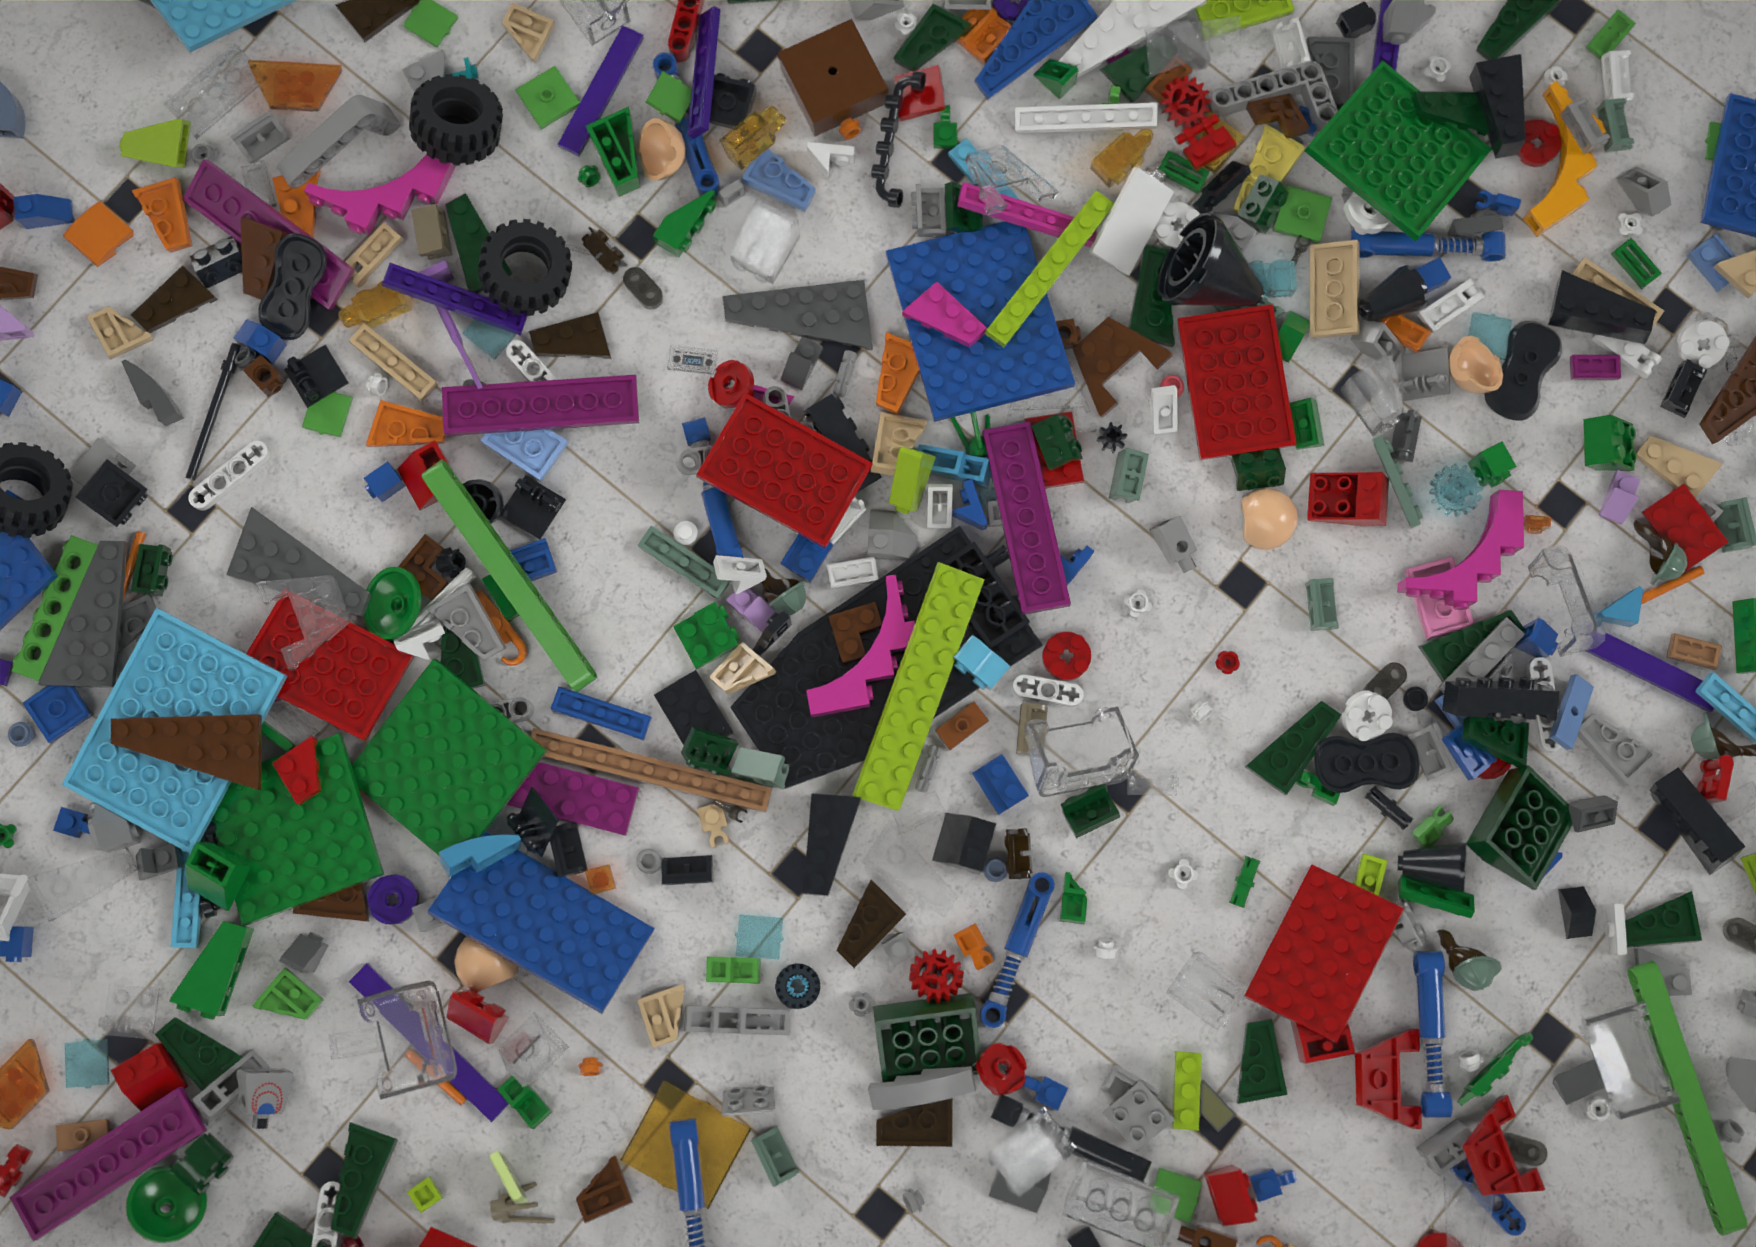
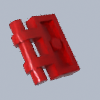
M1217 114L1203 117L1199 120L1198 124L1191 128H1184L1181 130V134L1174 137L1178 145L1187 142L1189 145L1183 149V154L1195 171L1236 148L1235 140L1224 125L1216 130L1214 129L1213 125L1220 121ZM1204 131L1207 135L1197 141L1194 136Z

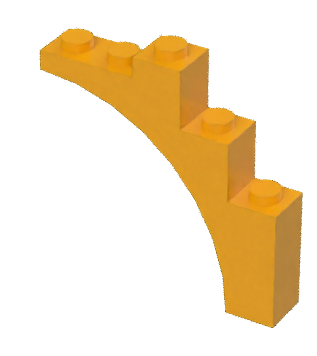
M1557 81L1551 84L1542 96L1550 107L1561 136L1560 162L1555 180L1548 194L1523 218L1536 237L1582 208L1588 202L1587 192L1578 182L1590 175L1598 166L1591 152L1583 154L1560 115L1569 104H1573V101L1570 99L1567 90L1560 86ZM1592 113V117L1604 135L1607 132L1604 129V124Z

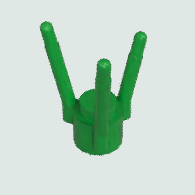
M976 412L970 413L975 438L970 439L971 444L968 443L956 418H950L965 447L966 455L987 457L983 436H980ZM989 414L985 415V429H990Z

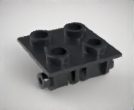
M326 345L302 359H296V357L289 358L287 360V368L284 369L307 408L349 383Z
M525 475L523 479L519 478L515 483L516 490L503 508L500 516L541 540L566 499Z
M531 787L520 813H510L507 816V824L515 831V835H519L521 842H523L529 852L538 853L540 857H543L559 819L534 787Z

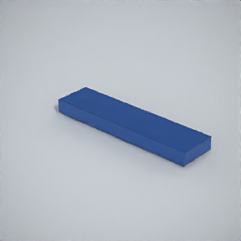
M558 686L551 706L552 711L643 741L652 719L651 716Z

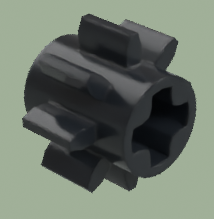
M1110 422L1107 429L1104 427L1100 428L1099 432L1103 436H1099L1097 442H1102V451L1107 448L1111 449L1112 454H1114L1117 446L1122 449L1124 448L1125 444L1121 440L1126 439L1128 435L1126 433L1122 434V425L1116 427ZM1109 434H1112L1113 438H1116L1115 442H1112L1111 438H1108Z
M449 547L442 549V554L436 555V568L442 573V577L450 576V578H454L465 568L466 558L460 553V549L452 550Z

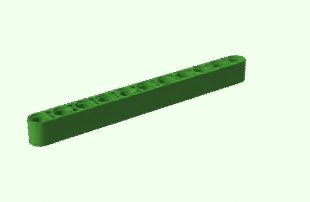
M441 459L422 473V478L569 686L575 692H579L597 679V674L451 467Z
M1653 960L1628 968L1627 975L1713 1224L1721 1236L1748 1227L1747 1219L1660 969Z

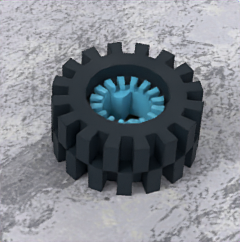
M795 963L788 965L780 971L776 978L775 989L777 997L789 1008L802 1009L810 1006L816 1001L820 993L821 983L818 974L805 964ZM794 979L802 980V985L805 986L802 993H794V988L791 987Z

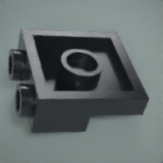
M723 73L714 74L709 123L744 132L748 115L751 113L756 96V85L747 79L735 80Z
M106 458L75 498L118 527L120 523L125 525L131 518L132 513L130 511L135 505L140 506L148 496L145 492L148 489Z

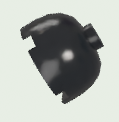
M483 479L469 480L463 483L490 524L496 522L502 514L504 507L503 495L499 488L492 482Z

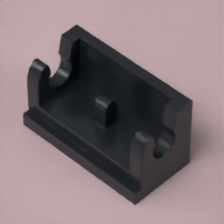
M1689 359L1678 365L1660 407L1685 418L1707 370Z
M577 823L556 826L550 839V845L558 877H568L587 872L588 868Z
M713 856L662 858V885L714 883Z

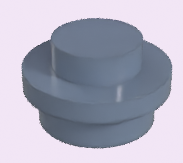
M25 722L13 724L8 731L9 741L19 747L28 745L34 737L32 726Z
M999 857L988 859L983 868L985 877L992 882L1002 881L1008 874L1006 862Z

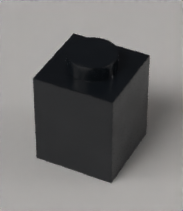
M1363 1L1341 12L1336 24L1344 38L1355 39L1372 30L1377 21L1376 14L1373 8L1369 7L1366 1Z

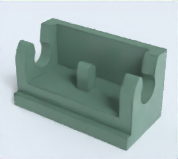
M1625 98L1604 99L1596 109L1598 119L1602 121L1604 129L1607 131L1605 134L1608 133L1610 136L1608 142L1604 144L1605 153L1630 150L1633 147L1634 139L1629 137L1624 113Z
M1125 448L1118 452L1109 499H1126V503L1140 500L1149 457L1148 453L1130 448Z
M1747 497L1724 501L1717 506L1723 512L1715 520V524L1729 542L1721 547L1722 553L1749 549L1755 546L1756 533Z
M1333 578L1310 579L1305 584L1311 631L1338 629Z
M740 747L731 773L742 781L784 790L789 772V764H784L785 757L782 755Z
M778 1126L751 1139L773 1187L799 1173Z

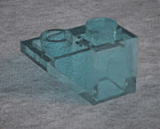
M1279 259L1273 261V263H1263V261L1259 260L1249 263L1262 283L1264 294L1268 298L1292 297L1297 290L1294 262Z

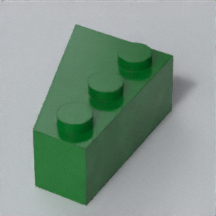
M629 106L586 125L589 137L618 197L640 188L633 122Z

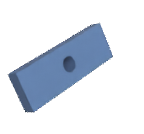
M1578 674L1571 675L1556 721L1549 736L1566 750L1573 749L1594 688Z

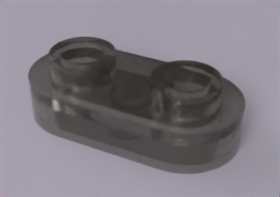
M631 267L626 270L623 275V282L627 290L646 309L653 310L660 307L663 302V293L660 287L643 269ZM637 275L639 276V279L637 281H632L631 277ZM649 292L655 293L653 298H647L646 296Z
M1389 663L1365 685L1364 690L1374 692V688L1379 687L1382 691L1381 696L1387 700L1406 681L1407 671L1400 663ZM1392 670L1398 672L1399 676L1397 679L1392 677Z
M1743 918L1728 919L1722 928L1724 937L1735 945L1756 955V925ZM1733 926H1736L1738 929L1736 935L1732 932Z
M1503 1133L1506 1141H1509L1511 1144L1509 1149L1514 1161L1531 1166H1540L1546 1161L1548 1152L1542 1142L1513 1133ZM1530 1148L1535 1149L1533 1157H1530L1528 1154Z

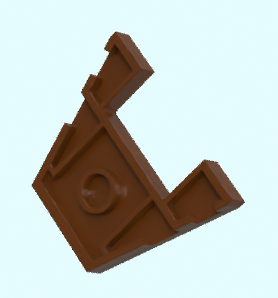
M1107 317L1072 348L1097 412L1102 418L1119 404L1105 389L1103 384L1137 354L1142 352L1157 370L1173 356L1169 350L1110 317Z

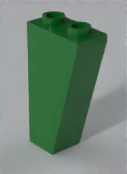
M223 921L172 994L169 1002L177 1004L176 1009L191 1012L192 1009L201 1011L200 1016L215 1020L216 1016H225L254 928L230 921Z

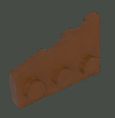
M240 217L243 293L262 300L273 283L276 247L280 240L286 236L287 232L246 217Z

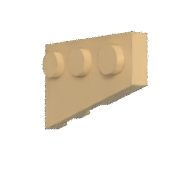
M881 412L871 472L894 476L900 446L913 449L927 427L928 421Z
M1653 436L1648 437L1636 452L1637 459L1674 489L1685 484L1695 498L1723 464Z

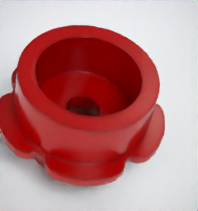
M1222 651L1218 654V659L1216 660L1218 670H1222L1224 674H1232L1233 671L1238 670L1240 662L1235 652ZM1226 660L1230 661L1229 665L1225 663Z

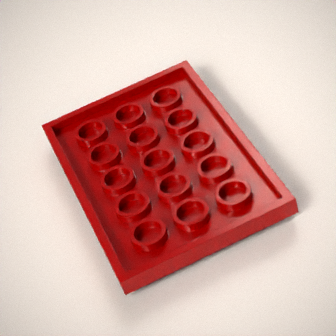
M1273 304L1178 318L1177 325L1199 459L1207 460L1296 446Z
M744 392L697 472L696 477L819 546L826 548L873 463Z
M286 589L282 592L246 653L287 675L277 695L278 698L364 742L368 739L415 657L414 655L397 650L394 644Z
M1311 864L1244 997L1338 1044L1404 912V908Z

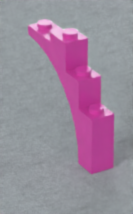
M425 155L414 168L400 178L382 186L366 190L341 191L326 189L308 183L304 192L311 204L317 207L324 205L331 208L330 211L344 217L350 231L358 235L364 233L370 236L381 211L390 219L395 220L397 217L404 220L415 196L425 204H430L431 202L437 205L456 165L450 162L444 164L439 162L437 158L432 159Z
M1498 490L1490 496L1489 515L1484 531L1468 556L1457 566L1443 573L1428 577L1403 579L1397 583V593H1406L1407 597H1420L1421 594L1430 595L1432 599L1445 598V605L1454 606L1455 610L1469 609V606L1478 602L1477 582H1492L1494 578L1501 575V556H1513L1524 548L1523 491Z
M896 574L886 576V614L880 633L868 653L842 677L824 686L806 690L811 717L870 707L869 700H874L871 685L866 686V683L894 678V671L898 670L896 656H891L890 653L906 650L915 625V621H904V619H909L906 604L901 605L900 595H904L902 581H897Z

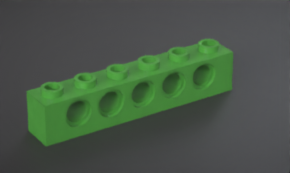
M73 535L64 543L62 557L53 568L58 577L43 591V600L40 607L33 614L31 628L23 637V646L20 653L14 657L12 672L36 681L40 680L97 549V544ZM77 559H80V560H81L80 566H79L78 568L74 569V568H73L74 562H75ZM70 581L71 586L69 590L64 592L63 587L65 583ZM61 604L60 611L54 614L55 606ZM50 626V634L44 637V630ZM40 649L41 655L35 660L34 653Z

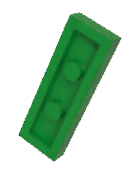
M1756 598L1732 601L1736 673H1755Z
M1402 875L1398 881V898L1467 918H1472L1475 912L1473 894L1452 891Z

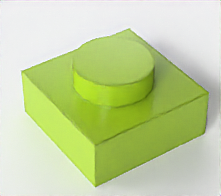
M431 1176L407 1191L420 1213H423L444 1198Z

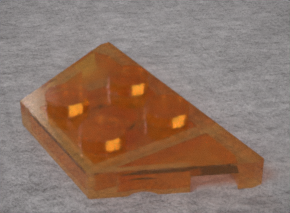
M248 60L249 68L269 108L276 110L319 112L342 73V66L334 64Z
M28 1039L0 1068L1 1128L14 1129L50 1092L36 1043L33 1039Z

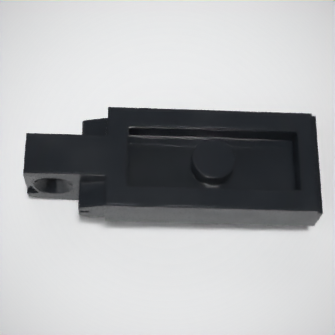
M1231 161L1201 190L1202 195L1193 203L1195 210L1199 214L1210 213L1213 207L1224 200L1251 173L1249 166Z

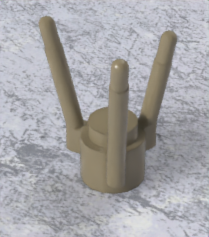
M532 1182L522 1186L524 1192L536 1187L537 1183ZM509 1193L499 1194V1199L492 1200L490 1203L493 1221L502 1220V1223L555 1222L554 1218L511 1216L515 1215L516 1210L537 1207L538 1202L515 1205L512 1199L509 1200L511 1198Z

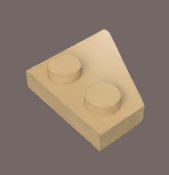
M1756 250L1721 261L1713 267L1747 298L1756 292Z
M109 306L86 316L110 360L153 340L150 333L144 332L135 326L132 321L123 318Z

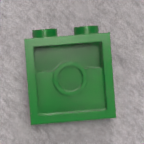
M716 602L696 611L693 616L673 626L696 670L735 650L739 645L737 640L741 639L734 626L729 628L725 620L729 616L724 606L718 607Z

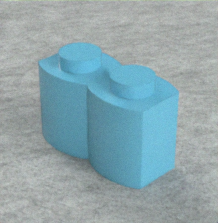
M974 635L967 640L954 656V666L963 674L969 672L974 677L973 682L982 690L985 688L991 690L1010 668V665Z

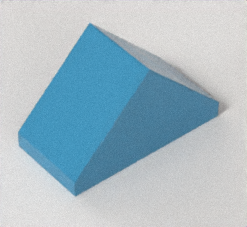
M1639 586L1594 615V619L1626 627L1638 624L1643 595L1642 587Z

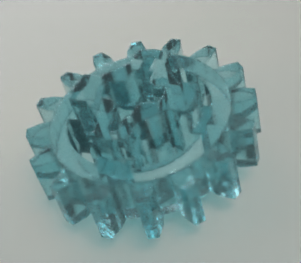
M1457 463L1453 464L1451 469L1446 465L1442 468V472L1438 471L1435 473L1436 479L1430 481V485L1434 486V488L1429 490V494L1435 495L1431 502H1438L1437 510L1446 509L1445 515L1447 516L1452 511L1455 517H1459L1462 512L1467 515L1471 512L1470 508L1474 510L1478 507L1475 501L1479 502L1483 498L1478 493L1484 490V487L1477 485L1481 478L1473 477L1475 470L1467 472V465L1462 466L1460 469H1458ZM1449 476L1448 484L1442 485L1443 480ZM1471 495L1469 501L1466 504H1463V502L1465 501L1464 497Z

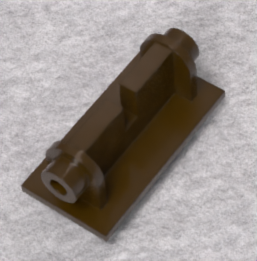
M589 227L588 229L592 234H586L582 237L583 246L593 257H596L600 252L603 253L597 261L606 272H610L613 275L619 270V264L627 266L623 260L625 255L616 246L612 248L607 242L609 237L601 229L597 231Z
M1027 828L1017 830L1006 829L1004 844L1007 849L1006 871L1009 874V879L1031 878L1030 873H1033L1032 857L1030 855L1023 856V851H1031L1030 833H1028Z

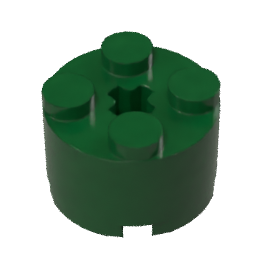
M208 1133V1135L203 1134L184 1151L186 1155L182 1162L177 1159L171 1172L193 1193L200 1196L209 1188L210 1182L214 1178L219 1180L229 1169L227 1165L233 1160L234 1156L211 1133Z

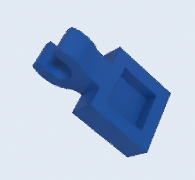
M1480 190L1477 196L1483 198L1485 203L1477 202L1474 208L1483 211L1490 207V210L1495 211L1500 216H1513L1519 209L1522 199L1501 193L1493 195L1486 190Z
M61 807L53 831L75 838H80L82 832L90 834L88 822H86L88 814Z
M1025 1075L1026 1080L1023 1085L1037 1092L1034 1099L1058 1111L1068 1087L1044 1076L1041 1083Z
M1271 1168L1249 1176L1258 1202L1283 1194L1280 1186L1297 1182L1295 1172L1292 1170L1276 1175L1274 1169Z

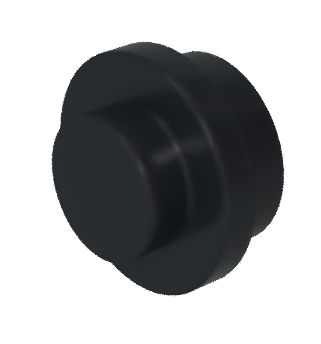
M1420 687L1407 689L1403 695L1405 707L1411 711L1424 709L1428 703L1427 693Z

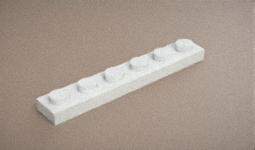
M1157 103L1015 107L1016 133L1158 129Z

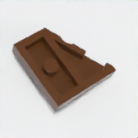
M617 1156L611 1157L607 1165L591 1180L588 1187L583 1189L576 1197L584 1223L591 1222L634 1203Z

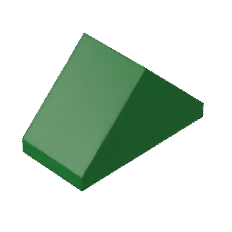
M1049 59L1034 73V76L1060 100L1076 84L1079 70L1076 66Z
M1289 311L1278 331L1282 360L1288 363L1310 325L1308 319L1292 311Z

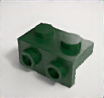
M1260 174L1237 215L1239 218L1249 221L1258 232L1266 234L1268 229L1274 224L1278 211L1286 203L1289 193L1280 181Z
M952 181L946 183L947 230L956 233L982 230L983 214L957 206L962 185ZM974 184V186L981 187L980 184Z
M1055 414L1032 426L1049 470L1053 471L1072 461L1083 459L1081 444L1075 439L1072 432L1073 424L1066 415Z
M1279 448L1231 456V463L1236 475L1237 491L1284 485L1286 467Z
M139 544L131 592L163 596L164 590L168 587V566H171L173 554L169 547L162 544L158 546Z
M692 727L680 753L685 759L686 764L692 768L699 769L702 767L715 775H730L732 770L729 767V763L738 746V742L736 739Z
M1105 783L1099 786L1094 785L1078 796L1067 798L1061 804L1063 816L1075 838H1079L1120 818V813L1108 794Z

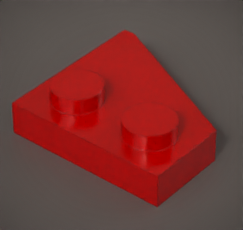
M310 736L272 763L298 805L303 804L321 791V782L318 777L319 760L316 759L315 749L317 739L314 736Z

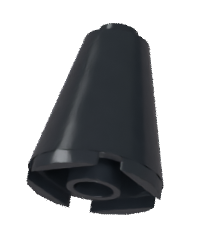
M1408 265L1396 269L1360 300L1358 311L1361 317L1368 321H1375L1424 309L1428 304V299L1425 300L1424 294L1428 290L1419 272L1415 269H1408Z
M1458 842L1403 851V856L1398 855L1397 870L1402 871V876L1452 891L1464 892L1466 843Z

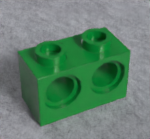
M1503 441L1481 451L1468 462L1481 488L1487 485L1493 488L1501 484L1505 479L1512 476L1510 472L1517 467Z

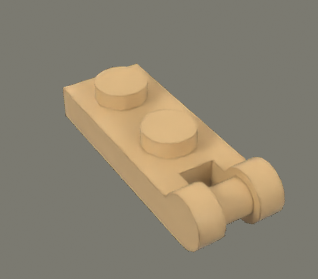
M383 222L346 262L354 269L358 264L363 267L359 272L355 270L351 277L352 283L358 288L366 283L368 277L403 240L386 223Z

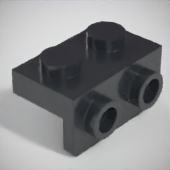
M231 236L221 239L216 244L205 249H200L190 256L195 273L206 288H210L242 272V253L237 241Z

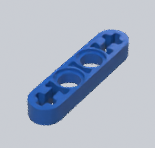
M1467 1157L1464 1158L1466 1159L1464 1165L1468 1170L1472 1171ZM1458 1164L1450 1169L1504 1232L1513 1236L1524 1232L1526 1220L1504 1194L1482 1196L1480 1190L1476 1191L1472 1187V1180L1475 1178L1473 1172L1468 1174L1464 1169L1456 1168ZM1493 1196H1498L1502 1200L1501 1208L1496 1211L1492 1210L1489 1206V1201ZM1506 1213L1510 1218L1518 1219L1516 1221L1518 1227L1516 1229L1508 1228L1510 1222L1501 1215Z

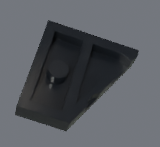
M784 610L780 614L775 612L767 620L768 626L753 648V651L760 657L792 625L790 616Z

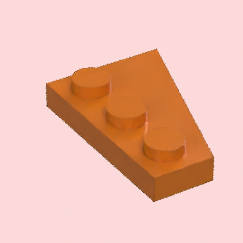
M320 170L297 188H291L282 175L273 177L281 214L314 238L316 206L308 201L309 199L304 190L308 183L318 186Z
M174 177L132 190L135 197L140 201L144 213L154 225L153 228L167 251L172 253L192 247L184 200H182L180 180Z
M888 332L885 334V348L882 356V369L879 377L876 405L899 415L920 371L911 342Z
M380 400L366 446L426 445L434 440L438 444H444L446 436L443 432V417Z

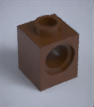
M1074 318L1056 321L1059 332L1064 331L1069 335V338L1062 339L1064 349L1074 348L1078 340H1081L1080 328L1075 326Z
M262 355L258 356L243 370L268 397L271 394L278 393L286 382ZM267 373H271L270 379L262 382V377Z

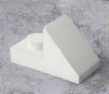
M807 143L808 156L827 179H829L831 162H835V164L840 166L854 164L855 146Z
M1176 386L1151 388V399L1148 400L1153 433L1162 434L1178 431Z
M715 556L713 563L717 579L731 580L735 594L764 581L767 577L762 559Z
M435 618L409 630L403 636L393 641L397 650L430 660L423 643L434 642L445 632L439 619Z

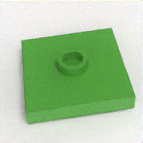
M556 66L516 89V93L541 130L577 109L580 104Z
M1286 185L1285 189L1289 194L1286 203L1278 211L1273 231L1319 244L1332 198Z

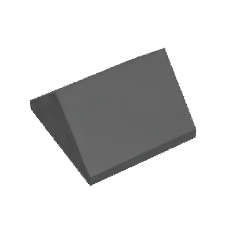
M1004 1146L988 1196L1037 1213L1048 1189L1053 1163Z

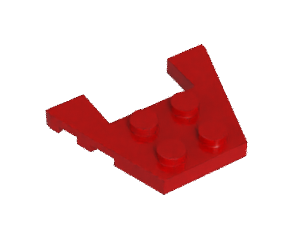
M1419 1029L1405 1030L1356 1052V1106L1411 1129H1422L1421 1106H1401L1400 1052H1420Z
M1508 1095L1497 1097L1462 1146L1482 1196L1545 1190L1537 1167L1529 1168L1519 1174L1500 1127L1516 1117Z

